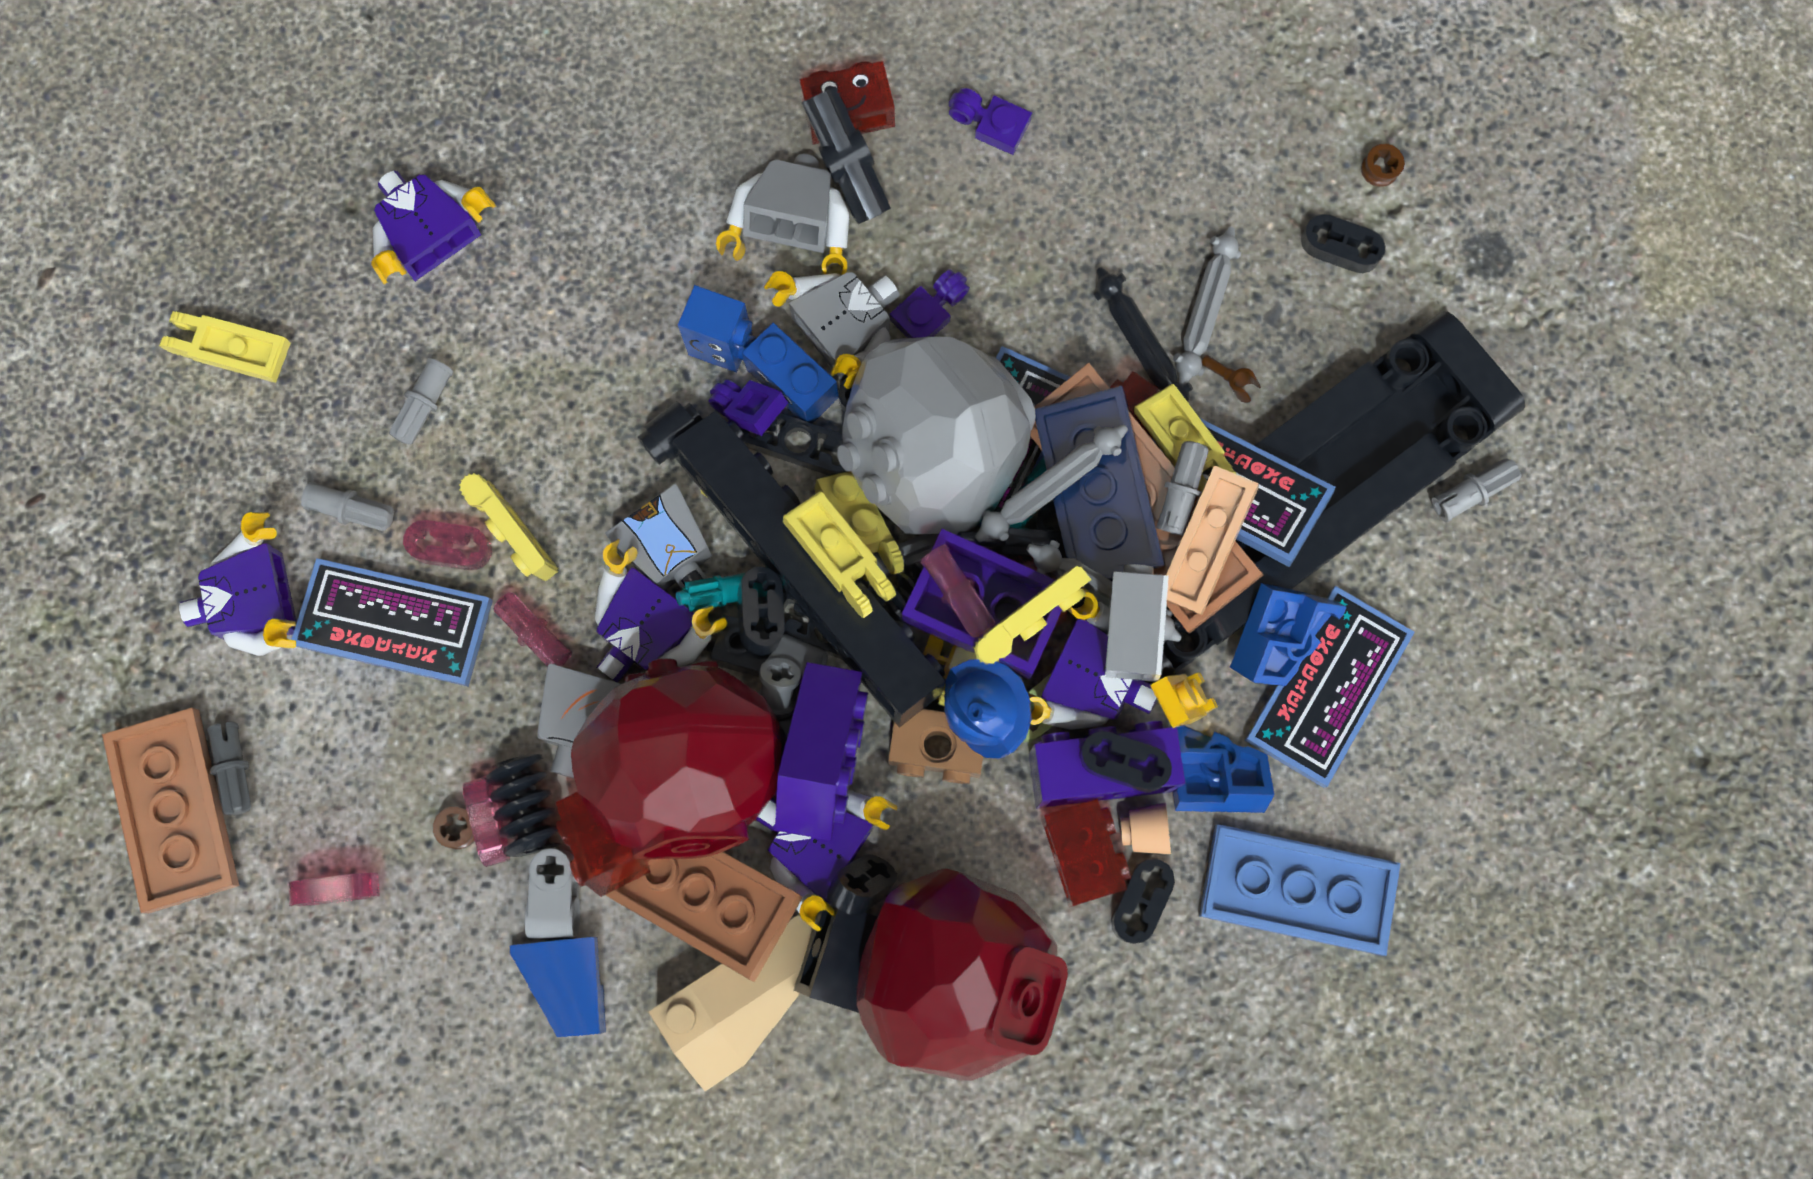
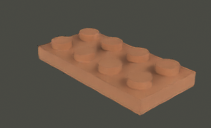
M189 708L102 734L140 912L149 914L239 886L215 776L210 773L212 763L200 711L195 708Z
M626 846L622 847L597 889L600 893L753 982L759 976L803 898L798 893L724 852L694 859H635L632 857L631 848Z

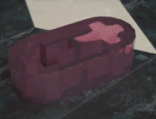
M419 520L412 523L406 529L403 536L405 550L418 562L463 570H477L484 567L492 555L490 540L479 529L470 526ZM427 532H429L430 536L438 542H443L442 547L429 545L426 547L425 552H423L422 548L416 544L417 539H424ZM473 538L474 542L480 547L479 552H471L469 559H466V555L460 550L453 548L454 544L468 545L470 539Z
M486 776L463 783V794L478 855L482 864L485 867L509 861L510 857L504 855L503 850L509 844L507 839H503L499 835V831L504 827L503 821L495 819L494 814L499 809V804L491 801L490 795L495 789L493 785H489L486 782Z
M358 873L288 882L290 907L380 897L379 873Z

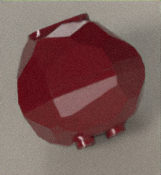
M657 659L649 662L648 671L625 677V683L615 687L588 716L573 741L571 749L572 772L578 794L590 815L614 842L631 848L632 857L635 859L703 858L719 854L748 841L747 826L758 818L777 792L778 772L786 745L785 732L765 698L725 670L718 668V663L713 661L698 662L691 666L678 667L677 660Z
M942 868L901 884L888 894L874 923L862 955L857 985V1007L862 1025L877 1051L887 1062L903 1068L959 1081H973L989 1075L1027 1055H1038L1045 1049L1050 1040L1066 987L1068 968L1066 962L1057 956V944L1043 920L1016 893L964 873Z

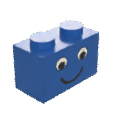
M694 285L678 323L689 356L737 373L742 360H744L742 352L756 339L755 336H752V321L749 320L746 305L744 302Z
M774 322L742 352L746 370L761 384L781 391L788 402L785 407L800 420L813 424L839 398L837 381Z

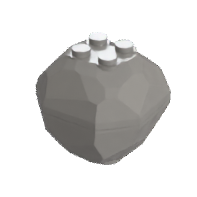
M953 337L893 339L881 343L863 359L846 406L842 430L843 444L838 447L837 455L843 469L852 472L867 500L875 504L905 533L939 534L941 529L951 533L967 531L975 528L982 522V514L985 511L994 512L1027 454L1030 433L1036 418L1035 408L1025 390L1001 362L993 356H987L984 352Z

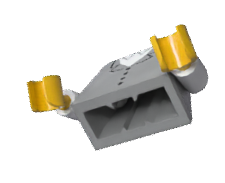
M800 154L795 158L794 163L773 160L770 161L763 173L756 174L736 189L726 223L730 224L729 229L718 235L716 247L723 256L726 245L732 241L737 242L733 251V258L735 261L742 259L746 250L745 244L740 238L742 228L743 236L824 253L825 246L830 247L829 255L822 262V275L827 274V267L832 263H837L842 267L843 275L848 270L847 261L842 256V250L847 248L849 211L839 190L830 187L831 174L827 170L819 169V162L815 157L809 154Z
M776 271L764 285L765 289L773 288L778 291L771 300L775 306H782L788 298L793 300L789 303L792 320L831 366L830 375L834 376L837 374L841 380L847 377L844 383V387L847 389L853 387L864 357L881 343L890 341V317L883 308L900 295L896 286L886 275L866 288L853 272H847L843 275L834 273L791 277L786 272Z

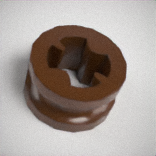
M1387 143L1378 144L1370 150L1362 161V176L1373 186H1388L1403 171L1405 165L1404 156L1394 145ZM1379 158H1384L1385 165L1392 166L1387 173H1382L1381 166L1375 164Z
M448 807L436 816L433 823V834L442 846L452 849H464L471 846L477 839L479 822L477 817L469 810L460 807ZM459 815L458 820L466 821L467 829L460 831V839L454 841L455 836L446 834V827H450L453 824L452 817Z

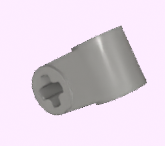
M788 634L783 635L778 647L761 665L759 671L762 688L758 693L765 698L778 720L788 718L794 713L806 662L826 665L828 660V652Z
M545 849L537 853L530 863L528 900L525 910V933L528 938H577L580 926V863L577 857L569 850ZM556 861V864L564 865V873L554 878V875L547 874L546 868L547 865L555 864Z

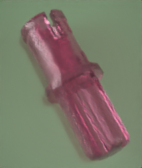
M946 544L939 546L925 555L920 562L925 566L944 595L941 598L943 604L947 602L950 604L971 637H979L995 625L994 619L972 586L975 584L973 578H966Z
M508 592L497 600L493 608L494 612L519 637L517 640L520 646L527 645L547 668L549 663L562 667L570 659L573 652L567 649L546 627L548 622L544 618L538 619L514 593Z

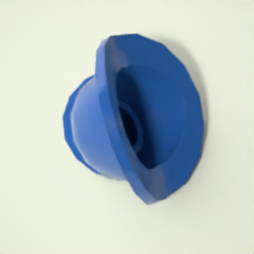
M979 659L967 660L950 669L945 681L944 695L945 718L950 729L973 751L985 758L1000 759L1012 754L1026 739L1032 721L1030 697L1022 679L1005 664L999 662L985 664L980 662Z

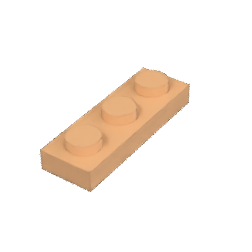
M1217 466L1213 467L1166 575L1169 576L1167 601L1203 615L1259 488L1257 482Z

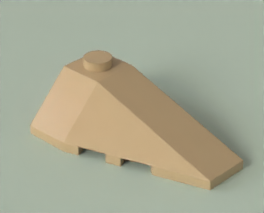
M800 914L792 918L787 924L755 982L721 964L649 1011L650 1016L672 1052L704 1091H707L744 1066L800 995V993L793 990L813 932V928L802 920Z

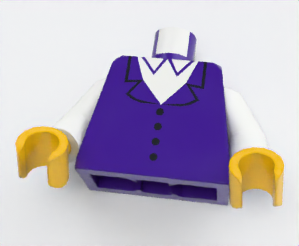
M391 171L385 174L378 182V188L386 198L374 207V212L379 221L373 227L374 258L371 261V266L383 284L388 283L387 277L394 272H400L402 276L408 272L416 282L480 237L482 234L473 219L479 223L482 220V217L479 215L480 212L486 207L495 208L496 204L481 187L468 189L445 180L433 182L424 174L418 175L407 183L398 171Z
M249 512L243 516L241 532L211 562L209 568L199 573L198 580L202 596L181 601L179 604L181 618L187 627L207 623L210 633L225 640L229 647L257 656L265 655L281 647L292 649L296 647L295 640L287 639V635H293L297 620L283 554L268 543L262 544L264 540L274 539L277 536L275 528H264V522L270 516L269 512Z
M619 539L607 545L603 550V560L606 566L598 588L595 621L598 625L596 632L613 647L596 668L614 682L619 683L634 663L643 670L648 671L649 662L657 659L677 660L678 667L695 662L711 640V635L726 628L727 620L722 618L711 625L708 620V614L713 610V605L699 609L695 613L690 612L687 607L678 605L675 598L633 567L627 573L625 566L633 562L638 554L634 546L626 551L624 558H621L617 553Z
M1081 587L1087 594L1084 604L1079 608L1071 606L1067 609L1078 619L1041 698L1028 693L1030 701L1034 703V709L1031 713L1032 725L1042 722L1043 724L1068 730L1101 727L1109 718L1117 719L1125 703L1150 714L1157 701V697L1150 686L1151 684L1146 681L1105 677L1111 608L1097 601V598L1084 587Z
M848 790L847 795H849L844 824L835 822L831 841L775 831L776 800L774 798L769 801L756 819V821L777 834L768 849L773 855L770 869L776 882L803 897L796 910L800 913L802 920L815 931L821 930L815 923V917L820 911L826 910L832 916L834 915L833 907L826 902L829 899L827 889L840 869L853 862L874 829L873 825L882 830L889 829L890 825L880 821V816L886 808H892L897 811V805L881 796L869 797Z

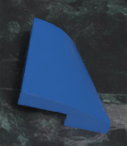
M1261 583L1230 668L1254 683L1286 686L1297 673L1302 660L1312 654L1321 643L1315 636L1331 615L1340 619L1346 610V606L1312 594Z
M1184 725L1177 727L1185 784L1173 791L1175 811L1265 813L1275 795L1267 754L1249 746H1237L1228 737L1214 732L1212 737H1209Z
M598 937L509 945L510 955L557 1037L593 1035L606 1032L604 986L600 985Z

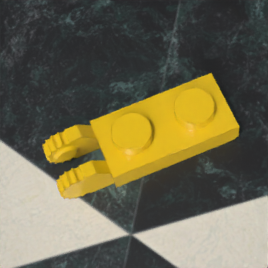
M1200 672L1189 677L1186 674L1166 676L1150 685L1172 728L1191 724L1218 707L1214 698L1206 699L1200 686L1205 682Z

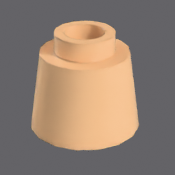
M1166 802L1129 810L1130 817L1120 818L1123 846L1132 845L1133 852L1171 854Z

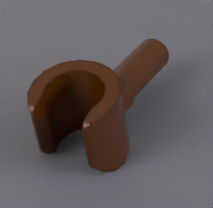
M1208 355L1202 359L1203 366L1229 382L1231 389L1241 402L1248 403L1251 401L1248 393L1242 389L1245 385L1254 384L1256 387L1261 388L1255 374L1248 368L1233 370Z

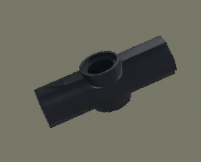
M836 86L802 102L803 109L821 145L818 149L834 183L838 182L856 223L860 224L891 209L872 167L874 161L859 129L854 128L848 115V110Z

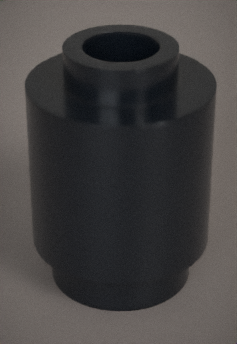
M676 401L643 426L645 431L637 438L658 465L667 459L672 462L675 459L672 440L703 420V418L690 403L683 407Z

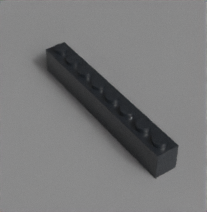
M714 411L672 440L675 458L763 565L777 573L781 579L783 589L851 670L862 672V684L899 728L941 696L945 685V680L943 679L945 672L942 666L931 654L928 653L924 656L913 643L916 639L911 629L901 619L893 620L884 609L886 607L885 600L876 593L871 585L865 587L860 579L854 581L862 593L869 599L873 608L872 613L863 618L849 604L842 590L840 592L837 591L785 526L783 516L801 503L788 485L785 484L781 487L771 476L773 470L766 458L761 453L753 454L744 444L746 438L734 421L729 420L726 422L717 411Z

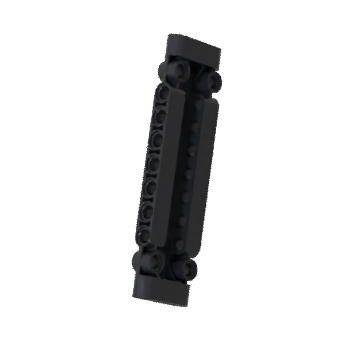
M1447 311L1440 312L1406 339L1396 342L1387 353L1375 362L1370 360L1254 445L1335 486L1334 493L1290 567L1237 539L1235 540L1263 576L1190 634L1172 613L1171 619L1175 624V629L1178 632L1188 634L1192 638L1194 649L1191 652H1182L1175 647L1173 641H1164L1162 669L1159 680L1166 676L1175 675L1214 644L1219 645L1246 625L1261 583L1293 589L1442 476L1457 463L1459 458L1467 454L1476 445L1524 410L1525 400L1521 392L1453 314ZM1395 358L1408 362L1411 371L1401 370L1396 365ZM1452 425L1462 427L1468 434V440L1457 437ZM1083 597L1072 607H1081L1085 602V598ZM1146 681L1150 684L1155 683V681Z

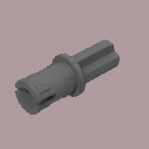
M225 722L226 742L223 741L220 723L207 728L214 766L210 768V773L215 775L217 779L222 812L224 815L235 816L246 813L251 809L245 770L249 768V762L243 760L238 723Z

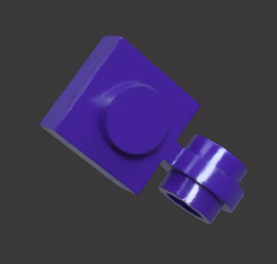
M961 88L959 92L953 93L948 103L950 107L949 115L955 121L964 125H970L973 120L978 122L979 125L976 129L975 139L1014 155L1031 122L1032 112L996 96H993L988 108L984 109L981 106V96L968 88Z
M951 269L947 270L937 279L933 286V289L937 292L934 297L920 286L889 314L890 321L907 338L934 337L951 321V315L942 306L946 302L951 306H955L968 293L970 287L966 284L967 278L961 272L954 273Z
M724 380L722 384L716 383L710 390L711 397L708 399L711 407L719 414L725 416L728 420L734 421L738 427L760 436L763 435L788 404L781 391L749 380L742 389L730 380Z

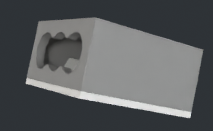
M1130 564L1124 565L1123 572H1113L1105 677L1156 682L1161 676L1169 576L1154 575L1153 567Z

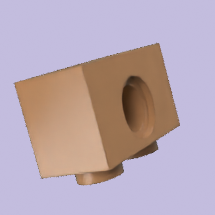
M923 709L900 728L894 722L888 762L889 765L897 766V774L924 778L925 770L943 773V781L958 784H970V777H980L983 756L973 751L950 729L945 718V712ZM934 735L945 737L951 746L949 754L940 759L930 757L924 749L926 740Z

